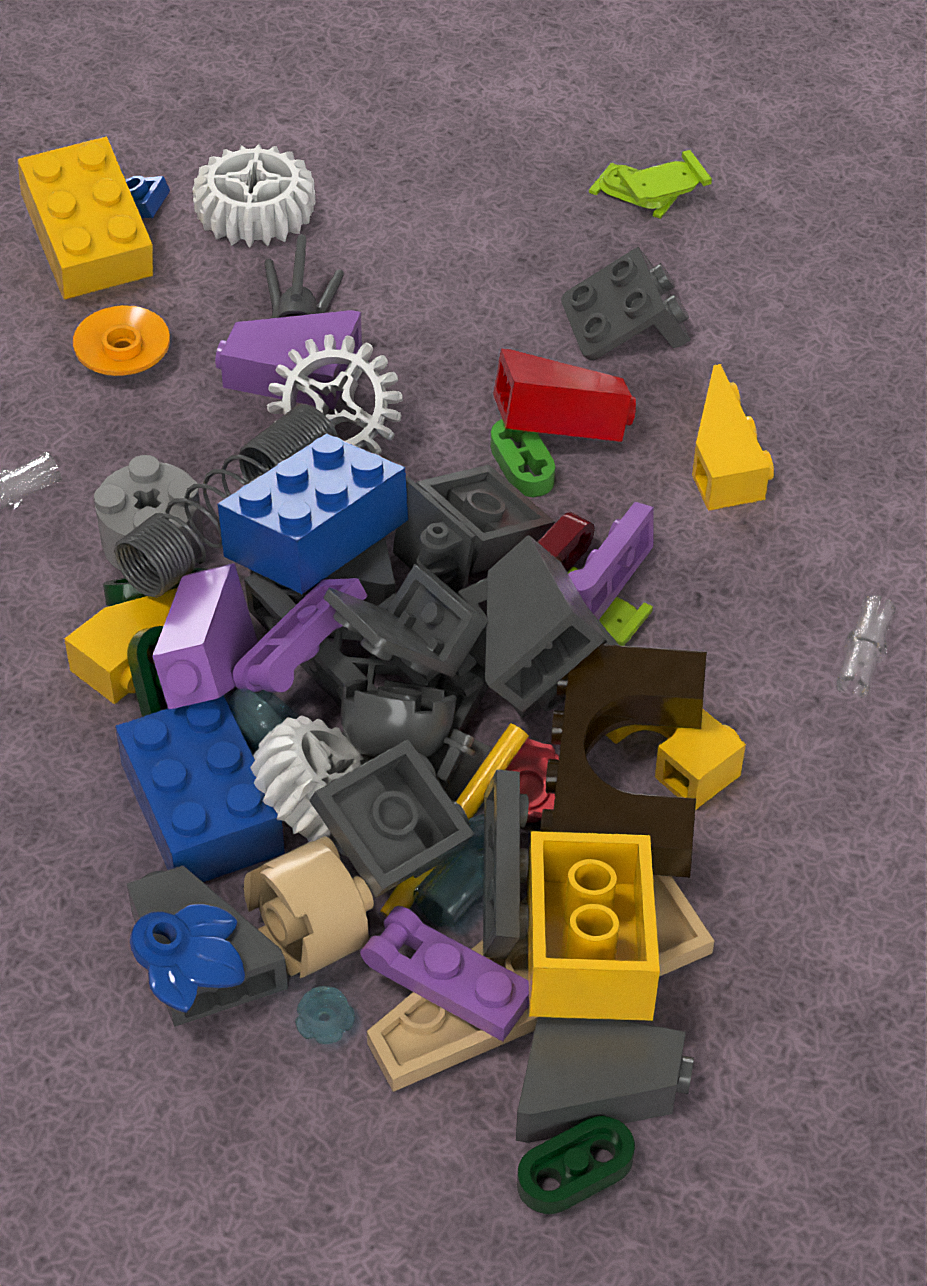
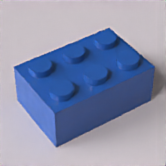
M325 434L218 503L223 555L229 560L303 594L408 521L405 467L382 458L378 454L347 443L338 437Z
M224 695L213 700L165 709L115 726L122 767L168 870L184 866L202 882H206L285 854L282 820H277L278 813L273 807L264 804L265 793L258 790L254 785L256 776L250 767L255 760Z

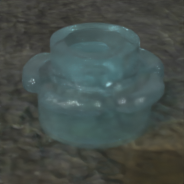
M330 986L315 987L309 990L298 1004L297 1013L299 1017L296 1018L295 1025L298 1032L305 1039L315 1038L319 1044H332L341 1040L343 1032L349 1031L353 1027L355 1020L354 1010L351 1006H348L346 997L338 989ZM327 1014L330 1016V1019L324 1022L319 1017Z

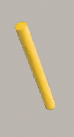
M512 723L506 728L456 800L465 811L469 822L484 802V793L496 770H506L529 737L524 730ZM440 864L417 878L412 876L398 884L380 912L387 917L396 906L410 909Z

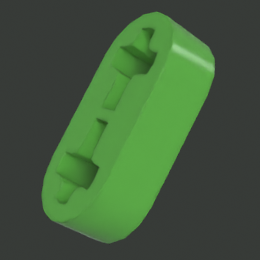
M502 419L497 421L492 426L490 448L507 480L527 497H539L549 493L555 482V463L538 433L506 429ZM512 437L515 442H521V448L517 449L510 438ZM528 465L535 475L540 476L534 477L532 473L524 472V466Z

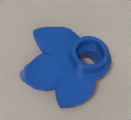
M205 904L189 905L175 915L166 912H151L142 916L132 929L130 947L137 962L148 969L149 987L153 994L166 1005L187 1013L194 1003L198 987L227 988L241 985L245 980L243 962L234 946L227 941V938L236 928L237 920L227 911ZM153 934L163 935L171 943L161 944L155 940Z

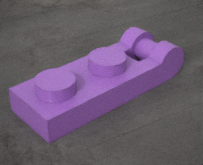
M634 502L622 519H616L613 522L608 537L599 549H593L590 552L585 567L568 573L586 606L598 620L653 547V507Z
M323 579L237 662L233 670L235 686L244 692H259L261 690L267 692L287 691L293 684L294 669L299 664L313 658L320 650L319 644L333 630L342 627L333 618L336 610L323 598L326 591L330 587L364 600L368 595L359 579Z
M403 906L394 907L384 920L385 930L380 936H372L361 949L360 954L364 962L378 973L495 1038L504 1041L529 1006L528 980L423 924L420 918L408 908ZM403 944L416 950L411 959L398 952Z

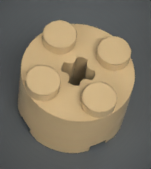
M324 836L315 841L308 842L246 874L244 879V896L248 911L259 908L265 925L258 928V930L282 950L286 962V973L291 977L299 972L300 978L312 974L363 948L368 942L369 930L366 911L374 906L372 893L361 877H351L340 860L336 846L328 837Z

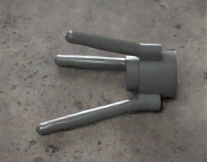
M301 234L297 237L292 287L288 288L282 296L280 295L273 260H265V273L272 304V318L325 313L344 276L342 270L335 271L317 305L313 293L308 288L303 287L306 256L305 235Z

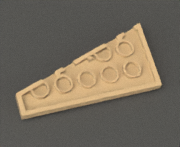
M653 875L660 977L712 954L714 939L672 876ZM527 896L520 903H527ZM528 929L526 937L517 941L507 959L486 958L528 980ZM483 940L471 949L482 956ZM413 992L367 1030V1044L394 1092L535 1031L538 1017H529L528 1006L505 1040L501 1041Z

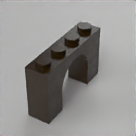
M601 644L557 682V696L566 697L564 711L554 710L552 720L551 744L560 745L559 760L548 759L546 793L555 794L554 809H543L540 832L650 835L653 875L690 878L696 798L635 794L616 789L597 776L589 765L587 756L593 746L603 736L625 726L653 725L701 729L707 652Z

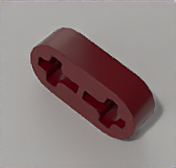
M567 512L546 532L538 543L562 563L566 572H568L588 550L594 536L595 527L593 523L572 512Z

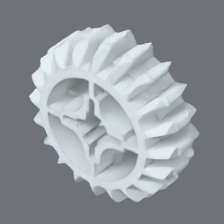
M260 144L254 149H246L241 145L239 150L235 152L224 149L222 157H209L208 165L199 167V175L194 179L193 186L194 210L197 213L198 220L203 224L204 230H212L215 239L227 236L231 246L240 239H244L249 248L254 243V240H262L267 247L272 237L285 242L288 232L300 234L301 225L309 224L310 216L314 212V205L316 203L314 180L311 176V171L306 169L304 160H295L292 152L280 154L277 146L266 150L262 149Z
M332 334L325 335V350L323 351L318 350L313 339L306 340L305 346L310 355L304 359L296 350L292 349L288 355L296 364L295 368L292 371L284 365H278L276 368V372L281 377L287 379L285 385L270 383L268 388L271 393L282 396V401L269 403L267 410L272 414L285 415L296 406V398L300 390L315 401L316 409L322 412L333 426L341 422H350L364 428L359 434L345 440V442L359 448L367 445L372 453L379 455L382 450L373 439L379 434L386 440H392L395 435L389 428L383 426L384 421L400 422L402 417L400 412L387 409L388 404H396L403 401L401 392L386 391V388L398 382L397 374L395 372H388L381 376L379 375L388 364L387 358L381 355L369 363L368 360L373 352L372 345L367 342L364 343L357 354L353 353L355 340L352 336L348 335L343 340L341 350H336V341ZM325 365H348L345 372L341 371L336 379L329 383H321L308 378V375ZM362 372L371 379L374 387L375 408L373 415L363 411L354 402V393L359 385L357 381ZM314 391H319L326 396L332 392L335 397L336 391H342L341 398L349 409L356 414L353 415L346 410L338 413L336 409L335 414H327L329 407L323 398Z
M302 715L297 719L287 717L281 725L278 724L272 731H269L259 743V749L253 755L255 761L250 768L256 776L254 785L258 790L265 793L264 804L275 809L278 813L277 820H283L292 827L293 834L300 833L307 838L308 842L326 836L332 840L342 855L347 856L309 800L315 791L370 761L371 758L358 752L347 738L342 735L338 727L330 729L323 720L316 719L312 722L308 717Z

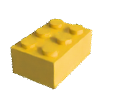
M107 136L18 159L21 195L64 300L153 276V244Z
M531 831L527 873L529 1017L653 1021L660 966L650 835Z

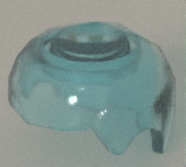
M237 688L229 697L228 706L249 749L253 752L259 749V743L276 725H281L287 717L293 719L299 717L296 712L272 692L262 690L257 694L248 689Z

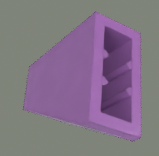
M348 310L235 322L227 341L221 340L216 352L215 364L216 368L222 371L223 388L282 399V396L271 393L268 388L270 383L285 385L287 379L281 377L276 372L278 365H284L291 371L295 368L296 364L290 359L288 353L294 349L303 359L308 357L310 354L305 346V341L313 339L318 350L323 351L325 350V335L332 334L336 341V350H341L345 336H352L355 340L353 353L357 354L362 346L361 312ZM325 365L308 375V378L321 383H329L335 380L341 371L345 372L348 365ZM298 391L296 402L316 406L312 398L304 392ZM319 391L314 392L323 398L329 409L334 410L342 391H336V397L332 392L327 396Z
M235 563L187 574L181 578L152 656L168 709L217 699L236 687L233 681L234 667L258 643Z

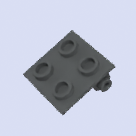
M406 476L408 521L396 528L393 553L410 569L416 564L430 570L457 594L458 591L467 587L475 535L464 523L458 521L435 501L430 493L425 492Z

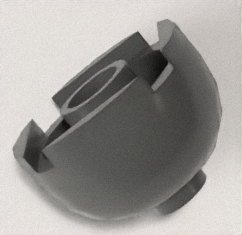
M368 679L351 680L344 684L341 702V724L347 740L358 752L375 758L408 739L415 750L428 759L440 750L444 744L442 742L444 737L448 738L454 719L456 696L451 695L444 698L443 690L399 681L385 680L384 686L378 687L377 691L367 690Z

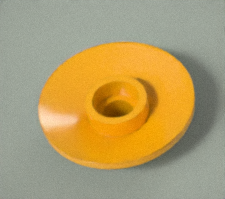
M128 305L108 307L94 312L78 325L73 336V348L78 360L92 371L112 376L136 374L151 368L165 356L170 345L168 326L159 315L142 307Z

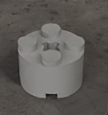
M151 455L136 456L129 462L128 466L108 476L94 493L101 545L106 559L115 568L120 570L114 553L116 542L153 514L165 513L170 501L175 498H184L187 488L197 484V482L184 470L171 464L159 462L156 457ZM199 488L190 493L188 499L200 504ZM177 503L172 506L169 514L180 518L191 527L190 519H187L184 503ZM188 504L191 518L198 530L203 534L201 510L194 505ZM169 519L187 537L196 558L201 549L195 538L185 527L175 520Z

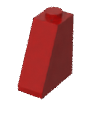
M501 348L493 395L506 429L618 442L623 441L625 426L633 424L636 412V399L631 395L623 378Z

